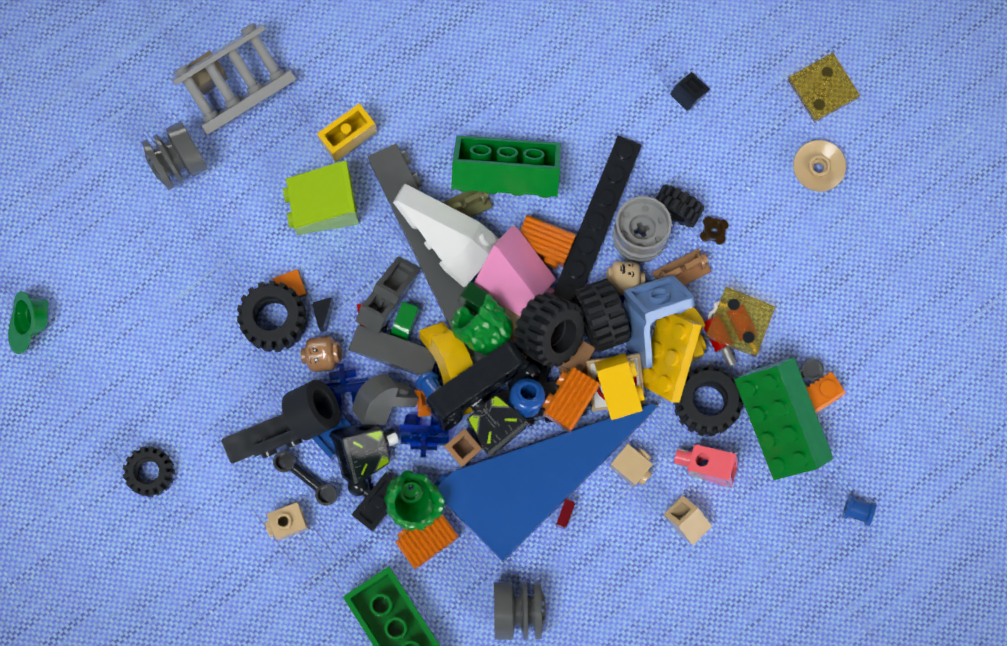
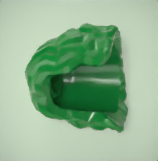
M490 294L486 295L483 305L479 307V314L474 316L469 308L460 307L455 311V316L451 320V330L455 338L465 343L471 350L484 355H488L502 344L508 342L513 333V323L510 316L506 314V310L493 300Z
M403 471L387 486V494L384 498L387 505V514L401 528L410 531L416 528L424 530L426 526L432 525L435 519L442 516L446 500L440 493L439 488L425 474Z

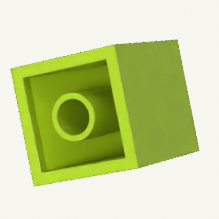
M347 161L337 162L286 178L287 187H283L285 203H290L291 212L287 213L289 228H294L297 235L359 225L351 174Z

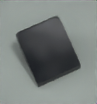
M691 72L676 84L670 95L685 110L689 111L710 91V88Z
M332 298L316 301L312 304L318 328L322 332L327 330L334 306Z

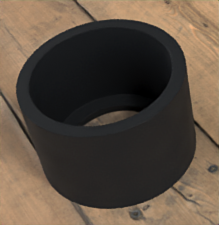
M312 380L287 392L282 398L281 407L284 420L293 434L300 439L309 440L335 428L339 424L340 408L332 390L320 380Z

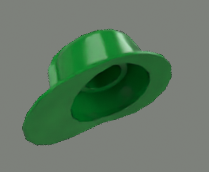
M19 291L14 298L13 312L8 329L9 345L16 354L24 353L28 348L31 336L45 330L48 322L49 302L46 299L31 298L24 291Z

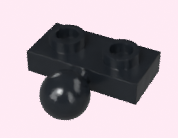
M386 472L372 489L369 488L367 479L357 485H353L350 482L347 484L348 491L352 495L364 497L363 501L351 515L372 532L376 530L387 516V505L384 498L387 494V486L393 478Z

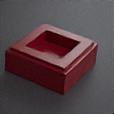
M565 499L556 527L566 529L575 506L573 501Z

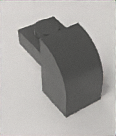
M381 374L369 379L361 386L351 410L362 424L386 425L392 406L416 407L419 398L409 385L403 382L394 383L388 374Z

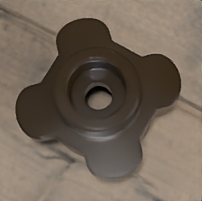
M710 216L705 217L703 220L704 229L700 233V239L704 242L713 241L717 245H722L726 241L724 234L729 227L728 222L724 219L720 220ZM713 228H715V229L717 230L716 233H713V232H712V229H713Z

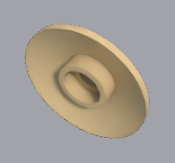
M814 140L804 144L796 153L793 161L794 174L797 180L807 189L817 192L828 191L835 188L842 181L846 172V160L841 150L834 144L824 140ZM814 165H820L823 171L816 172Z

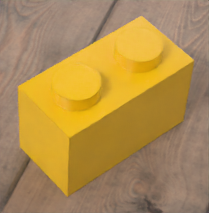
M359 103L318 132L317 136L334 162H337L376 134L377 129L375 122Z
M623 353L594 362L611 420L643 411L640 402L644 401L645 398L641 385L635 386L633 377L638 376L634 361L628 362L626 354Z

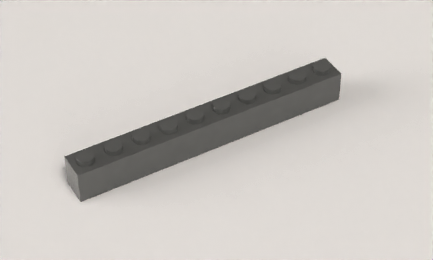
M396 143L368 156L369 163L451 330V320L455 316V311L460 307H466L458 302L465 287L443 270L439 264L441 259L433 249L428 250L424 244L426 239L418 229H413L393 203L404 184L417 190L422 186L417 173H411L407 166L411 162L405 149L400 150ZM470 310L471 313H472V315H474V316L477 315L475 312H473L472 310ZM465 344L473 364L486 356L471 350ZM510 379L509 381H507L506 383H504L503 385H501L500 387H502V386L508 384V383L511 381V379Z

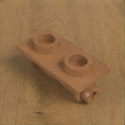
M697 249L653 271L652 274L656 280L673 275L683 285H686L710 273L711 270L707 265L709 262L705 253L701 254L700 250Z

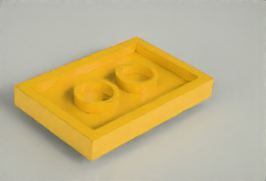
M676 313L656 320L651 339L653 367L648 369L643 367L642 370L643 386L670 402H680L702 325Z

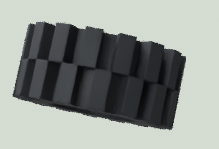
M663 185L655 198L665 205L672 221L689 228L695 226L704 210V205L697 201L694 196H690L689 193L683 192L679 188L676 189L672 185Z
M150 446L149 448L140 447V450H134L131 452L133 455L126 458L127 463L123 465V470H125L123 479L126 480V485L132 491L142 496L153 497V495H161L162 491H167L170 488L168 485L174 481L172 476L175 474V469H173L174 464L172 460H170L166 453ZM145 462H154L159 468V474L152 482H144L139 476V469Z

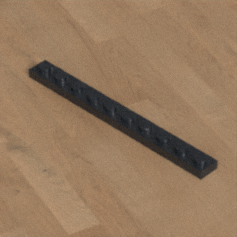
M617 136L553 294L575 304V289L586 285L642 144ZM528 357L527 360L536 363L540 369V375L536 381L540 384L546 383L552 367L545 366Z

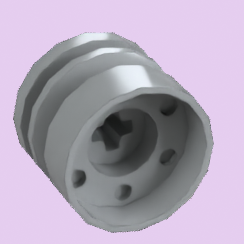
M646 196L634 197L622 205L617 213L612 234L614 247L622 257L628 261L644 263L660 256L666 247L672 226L671 216L665 205L655 198ZM639 230L641 234L646 233L645 237H642L640 234H636V231Z

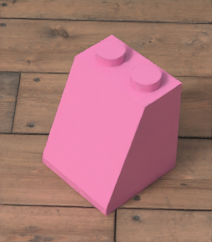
M512 225L493 245L474 285L494 297L499 304L521 316L520 312L522 309L526 308L527 303L530 300H534L535 296L538 294L543 295L546 292L554 293L555 290L551 287L556 278L519 229Z

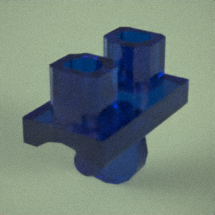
M339 363V371L329 373L330 381L338 379L340 381L325 384L334 393L339 407H342L341 393L351 392L352 403H354L359 389L369 378L347 380V378L357 377L356 369L345 370L344 363Z
M407 414L404 424H400L401 444H410V450H421V458H426L427 450H437L438 445L445 446L449 442V430L444 432L432 416L430 425H420V417L417 414Z

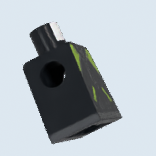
M494 395L488 401L483 398L472 405L470 408L474 413L467 418V423L489 459L529 426V422L498 395Z
M358 424L331 431L342 478L353 485L359 484L388 465L390 458L387 448L398 443L397 434L392 428L383 432L380 427L371 424Z

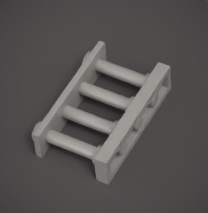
M251 23L241 30V36L191 67H188L186 64L173 72L175 76L171 78L172 82L175 85L183 82L204 115L202 116L204 121L199 124L207 135L296 80L291 70L285 69L283 71L275 63L258 35L266 30L261 24L256 26L255 23ZM248 40H250L270 73V79L263 84L255 80L236 49ZM226 54L248 87L246 89L248 93L240 98L238 95L234 96L214 64V61ZM203 68L206 69L226 101L224 103L226 107L218 112L215 109L212 110L191 77Z

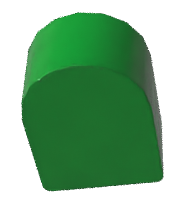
M402 301L391 330L392 336L409 341L420 314L419 307Z

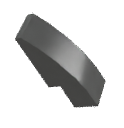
M398 256L375 284L373 292L361 305L355 321L379 334L407 294L421 269Z
M357 325L348 349L394 369H401L419 377L426 372L432 371L436 361L428 348L383 332L377 334L367 327Z

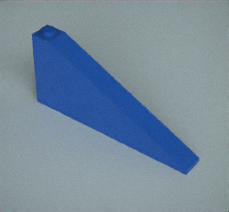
M654 404L642 407L643 411L614 420L609 418L573 430L571 433L567 432L453 471L449 476L444 473L434 485L439 488L440 493L446 500L445 504L504 562L657 407Z

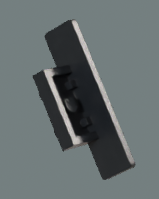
M283 414L224 437L221 440L230 463L238 462L252 455L255 457L261 455L262 458H266L276 454V448L286 444L288 448H291L303 442L302 439L294 435L289 429Z

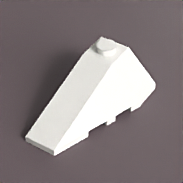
M407 184L401 187L393 202L413 229H418L426 239L424 244L428 250L433 249L441 259L439 264L443 270L463 287H466L481 270L493 245L499 240L497 236L479 221Z

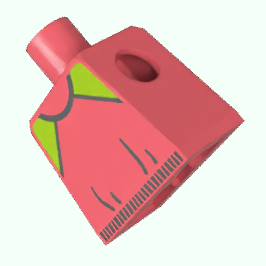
M694 444L692 451L678 448L674 464L688 467L689 476L732 488L739 461L737 454ZM702 460L709 461L706 466H698Z

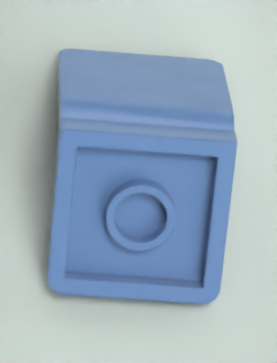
M673 275L624 290L625 301L623 307L630 326V341L626 342V346L632 354L640 353L641 365L645 369L653 367L650 336L652 323L657 319L675 313H683L687 309L694 307L693 294Z

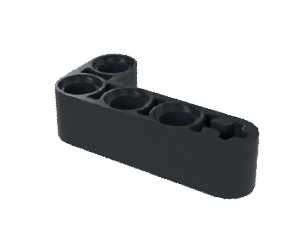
M512 340L508 341L435 390L426 399L427 410L444 432L448 431L462 420V412L519 374L527 367L529 362Z

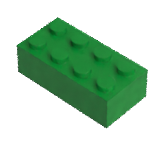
M456 135L452 160L451 189L462 192L483 191L488 194L510 193L515 196L538 195L542 198L558 197L561 143Z
M794 357L750 370L734 379L773 480L817 470L834 459Z
M390 567L385 568L343 596V599L373 646H441Z

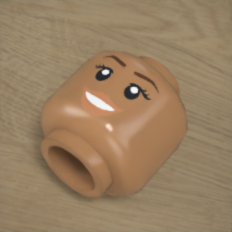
M331 336L309 338L306 341L305 348H301L302 363L307 364L312 372L334 370L342 360L340 343L335 342Z

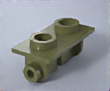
M483 191L463 192L442 202L471 218L493 207L488 193Z

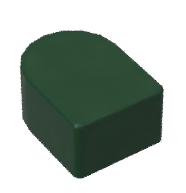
M469 282L461 293L458 302L479 314V307L483 305L488 293Z

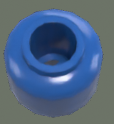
M529 378L520 379L512 386L508 403L524 418L533 417L540 412L544 404L545 392L542 385L536 380Z

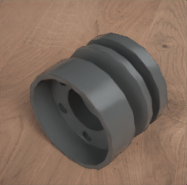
M181 120L166 128L169 141L164 143L160 136L155 134L153 137L158 147L153 149L148 139L141 142L149 166L156 178L168 190L174 188L169 176L174 174L180 184L184 182L180 170L185 168L194 177L208 169Z
M527 581L522 582L520 594L514 593L512 582H494L495 640H513L515 627H521L524 640L528 639V627H534L535 639H542V632L546 624V604L541 581H534V594H527Z

